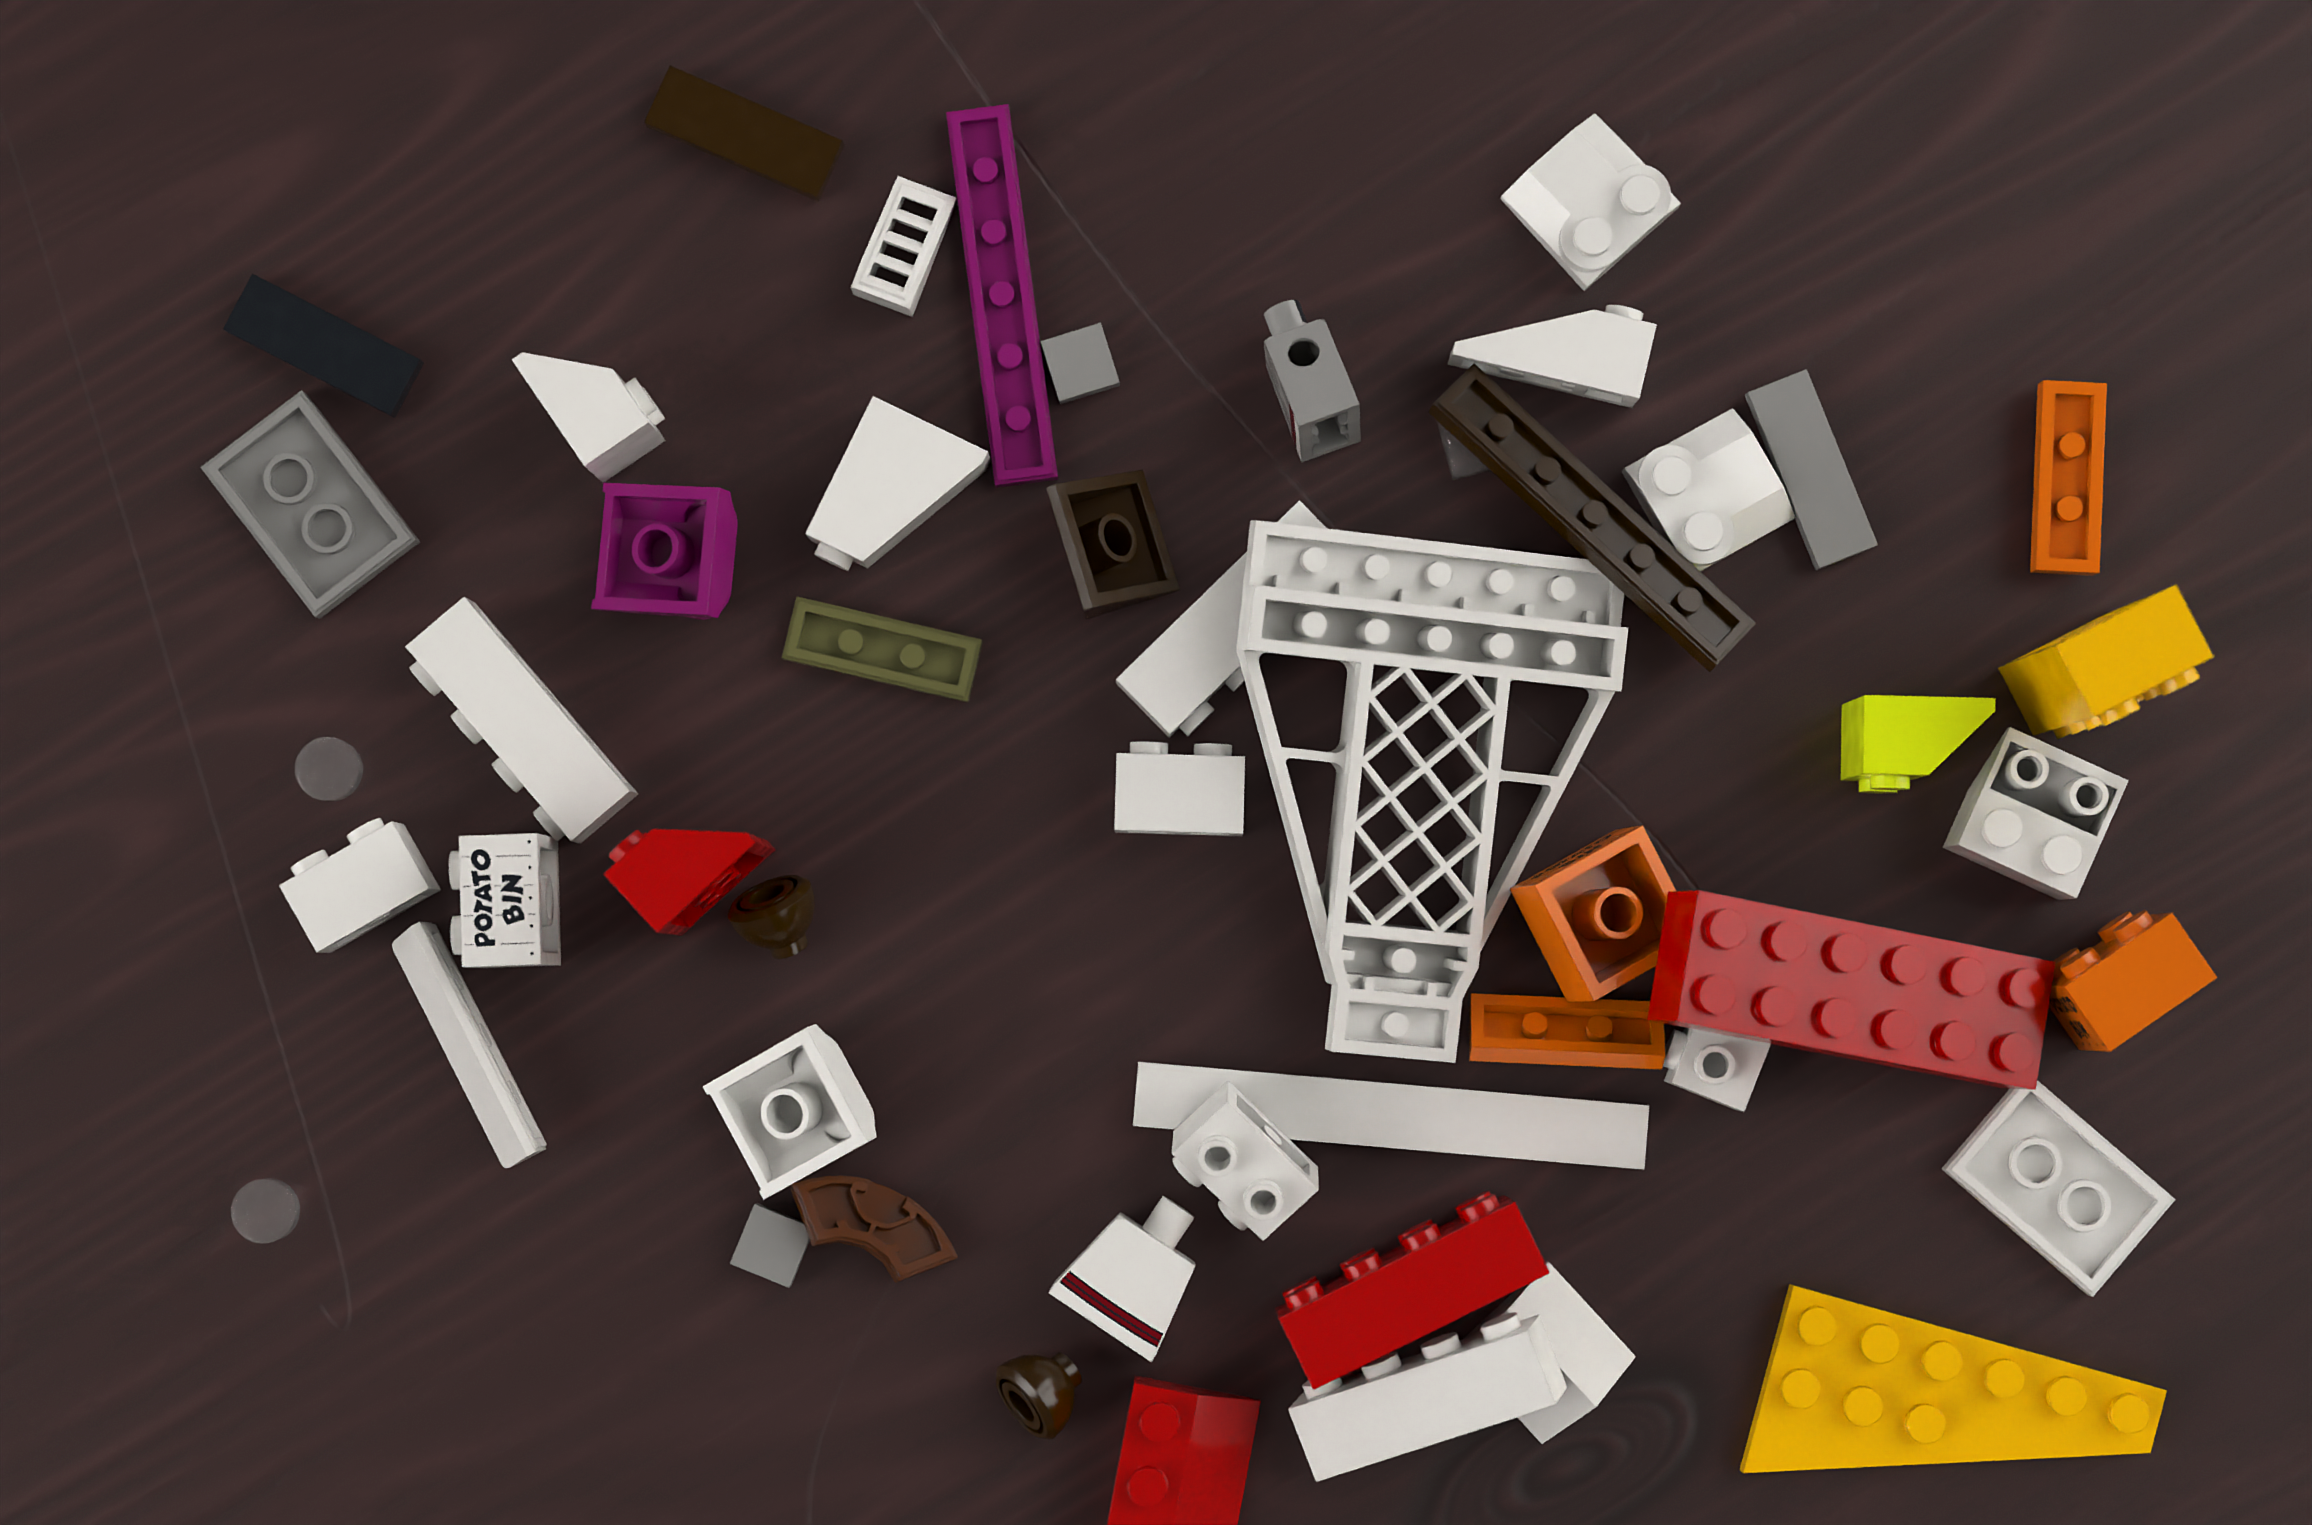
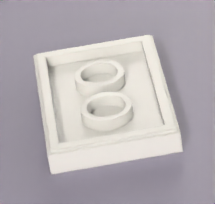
M2038 1080L2036 1090L2010 1088L1941 1168L2085 1294L2091 1297L2097 1293L2176 1200Z

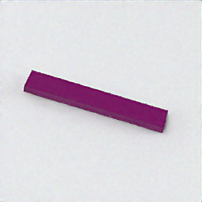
M1009 104L946 112L995 487L1058 480Z

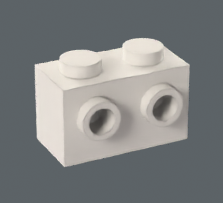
M1686 1027L1683 1032L1674 1029L1665 1046L1666 1056L1663 1066L1669 1069L1664 1081L1731 1109L1744 1112L1771 1044Z
M1229 1081L1225 1082L1173 1131L1172 1154L1175 1157L1172 1161L1178 1172L1195 1187H1200L1204 1184L1220 1199L1218 1201L1220 1210L1235 1227L1242 1231L1249 1227L1263 1241L1319 1190L1318 1166Z

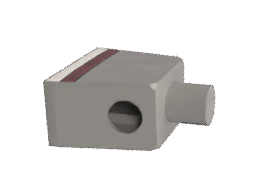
M1288 300L1272 306L1264 313L1272 335L1264 341L1266 367L1301 462L1360 442V404L1327 323L1324 319L1308 323L1298 300Z

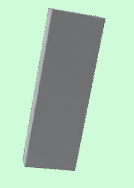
M1807 369L1747 392L1745 398L1775 472L1785 488L1796 517V524L1815 570L1878 546Z

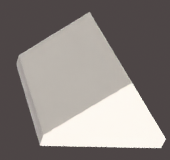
M1548 1261L1545 1263L1550 1274L1515 1290L1464 1338L1481 1334L1480 1326L1504 1314L1516 1312L1519 1320L1540 1315L1567 1385V1389L1556 1405L1517 1417L1541 1444L1596 1408L1636 1357Z

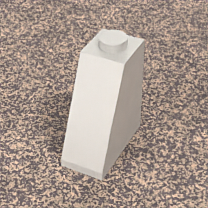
M873 396L805 533L812 542L818 544L814 555L846 571H849L852 562L869 568L981 476L991 461L988 451Z

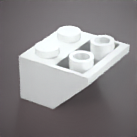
M2009 727L1968 789L1943 848L2055 899L2077 898L2129 780Z

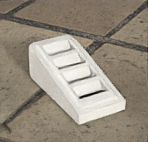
M897 176L851 285L853 294L913 317L957 203V198ZM906 198L936 209L937 212L933 221L901 210L904 199ZM899 222L926 232L927 235L924 242L921 243L892 232L895 223ZM887 244L918 255L914 265L885 255L884 251ZM878 267L908 277L905 287L875 277Z

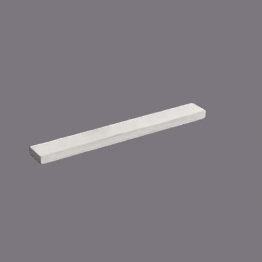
M1138 1062L1133 1126L1175 1130L1225 1082L1229 1081L1291 1140L1645 1169L1649 1105Z

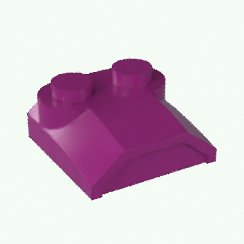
M603 483L605 501L595 599H592L591 609L624 613L685 616L696 620L718 618L731 596L738 528L737 515L733 508L730 491L719 487Z

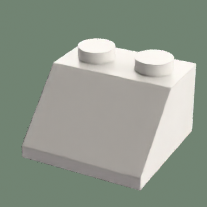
M524 352L512 359L583 465L602 483L666 441L656 427L665 417L635 377L625 383L611 368Z

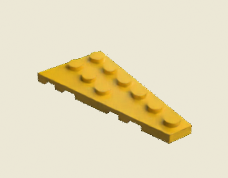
M1789 1284L1740 1471L1742 1473L2151 1453L2167 1390Z

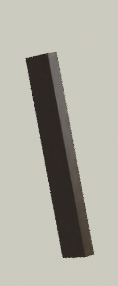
M1473 364L1433 403L1428 411L1431 416L1588 559L1707 671L1711 672L1756 624L1476 364Z

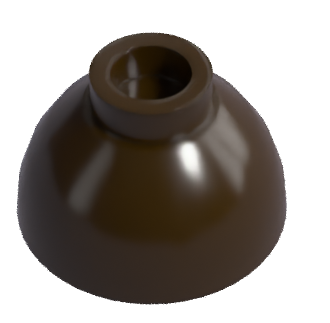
M785 875L759 883L734 900L727 917L733 928L743 939L757 947L770 949L773 958L784 959L804 950L809 943L805 933L813 920L815 910L814 892L811 882L807 878L797 875Z
M1058 1352L1052 1358L1040 1355H1022L998 1366L996 1370V1387L1010 1413L1034 1436L1043 1439H1054L1064 1429L1070 1419L1074 1407V1389L1082 1383L1081 1374L1075 1364L1065 1354Z

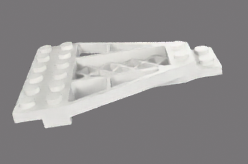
M1250 521L1236 651L1324 978L1327 983L1332 984L1325 1049L1331 1052L1456 1063L1462 1000L1479 968L1480 952L1511 894L1509 888L1517 883L1615 691L1621 692L1628 636V628L1621 627L1624 593L1588 559L1268 521ZM1274 653L1336 660L1345 665L1347 680L1340 742L1337 748L1326 752L1281 747L1259 665L1261 654ZM1374 665L1393 667L1372 684ZM1411 669L1453 673L1454 675L1433 693L1429 694ZM1401 676L1421 703L1395 723L1375 696ZM1473 676L1484 677L1483 689ZM1511 681L1579 687L1588 691V701L1549 775L1504 771L1501 769ZM1463 683L1480 704L1481 708L1479 713L1457 730L1438 703ZM1370 709L1386 729V732L1364 749L1368 711ZM1429 712L1448 738L1426 757L1422 758L1403 732ZM1478 729L1475 753L1465 739ZM1394 740L1414 767L1390 787H1387L1368 761ZM1456 747L1473 768L1474 772L1468 780L1450 794L1430 768ZM1288 758L1329 762L1336 770L1325 879L1320 885H1318L1286 765ZM1363 773L1379 796L1357 813L1361 774ZM1422 776L1441 802L1415 823L1396 799V796ZM1512 781L1540 784L1542 786L1541 792L1487 894L1499 782ZM1471 793L1468 817L1458 803ZM1385 805H1388L1407 831L1380 852L1361 825ZM1449 811L1467 835L1462 843L1442 858L1423 832ZM1356 837L1372 860L1350 877L1354 838ZM1415 840L1434 866L1408 887L1389 861ZM1464 857L1462 880L1460 881L1451 867ZM1381 869L1399 892V895L1373 916L1354 890ZM1440 876H1443L1460 898L1457 905L1435 922L1416 897ZM1347 901L1363 921L1345 920ZM1408 904L1425 927L1386 924L1385 922ZM1457 921L1456 930H1447Z

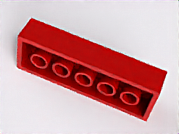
M1699 890L1668 892L1647 1020L1999 1088L2036 1090L2055 962Z

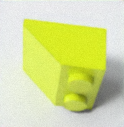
M1863 695L1842 704L1841 781H1859L1860 793H1897V790H1909L1910 780L1929 775L1995 712V698Z

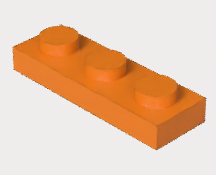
M2043 380L2038 383L2031 573L2089 576L2100 573L2107 383Z
M1471 993L1469 1003V1061L1662 1070L1666 1056L1664 1023L1647 1020L1650 1001L1597 999L1595 1001L1567 1002L1565 997Z

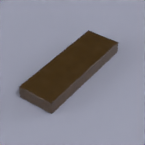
M671 65L644 121L645 125L652 130L818 202L844 147L843 140Z

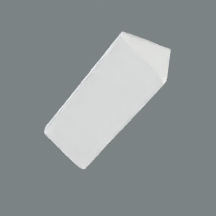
M418 922L410 926L393 941V951L501 1165L504 1168H511L546 1150L545 1146L547 1144L436 924Z

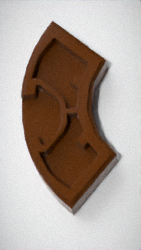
M823 1176L797 1182L790 1186L813 1247L838 1242L863 1248L884 1264L895 1283L958 1258L950 1240L935 1219L917 1202L888 1187L871 1182L869 1179L852 1176Z

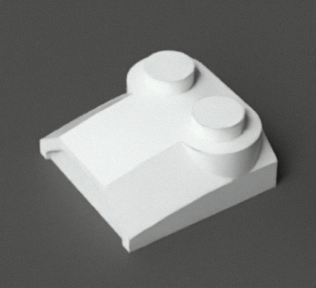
M1595 113L1576 126L1534 163L1500 198L1584 292L1676 211L1681 204L1671 193L1669 183L1664 175L1657 169L1645 165Z
M1733 408L1665 446L1654 449L1647 456L1621 471L1654 529L1700 572L1796 518L1785 488L1753 432Z
M816 1024L806 1027L703 1086L706 1094L711 1095L761 1188L759 1192L763 1200L877 1138L874 1112L838 1044Z

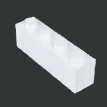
M1300 500L1277 522L1326 528ZM1247 552L1116 679V684L1169 738L1179 728L1187 736L1198 728L1215 710L1207 701L1224 684L1234 692L1245 682L1236 646Z
M463 597L405 646L417 660L409 667L414 676L433 696H436L441 690L458 708L450 715L452 720L474 744H477L482 739L488 743L499 756L491 764L495 771L516 793L523 787L528 790L540 805L533 811L534 816L556 841H559L566 835L570 841L581 844L638 795L635 789L475 602Z
M1516 1312L1504 1314L1480 1326L1481 1334L1459 1340L1456 1332L1447 1333L1423 1343L1420 1346L1422 1353L1402 1360L1399 1359L1397 1352H1390L1362 1366V1373L1344 1379L1339 1377L1313 1390L1309 1381L1305 1382L1302 1385L1304 1392L1290 1406L1288 1411L1316 1482L1556 1405L1567 1389V1385L1540 1315L1519 1320Z

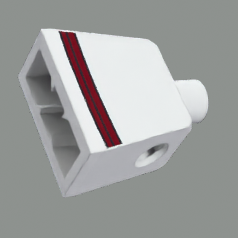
M1162 1196L1143 1226L1120 1212L1055 1280L1049 1290V1294L1151 1362L1157 1354L1195 1267L1193 1260L1175 1249L1195 1217L1165 1196Z

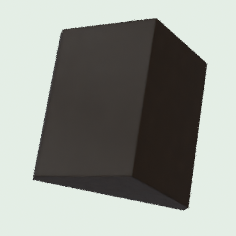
M1143 470L1058 483L1046 488L1086 619L1180 590Z

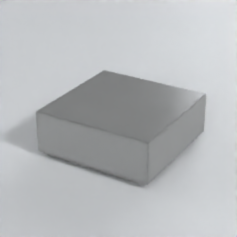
M1101 323L1040 341L1060 404L1120 386Z
M755 1203L730 1264L790 1288L810 1242L803 1221Z

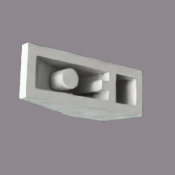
M1607 305L1605 312L1594 309L1456 341L1451 350L1448 365L1469 369L1473 364H1476L1486 374L1632 408L1640 398L1657 324L1642 321L1643 313L1639 310L1621 305Z

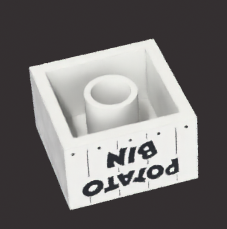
M538 833L459 836V851L450 852L449 878L451 888L453 890L460 889L461 915L452 917L450 936L453 954L462 955V967L501 968L561 965L558 841L553 837Z

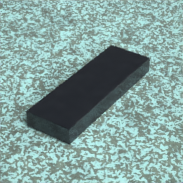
M254 274L251 275L223 328L227 333L393 418L397 416L424 364L419 358Z

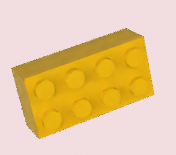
M2174 585L2112 610L1998 669L2033 736L2053 730L2056 738L2060 739L2085 729L2087 731L2102 724L2103 726L2108 725L2140 709L2138 702L2144 699L2146 701L2161 694L2163 696L2192 683L2200 678L2195 666L2214 656L2177 585Z

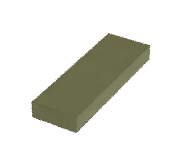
M796 597L782 659L969 703L983 641L969 636Z

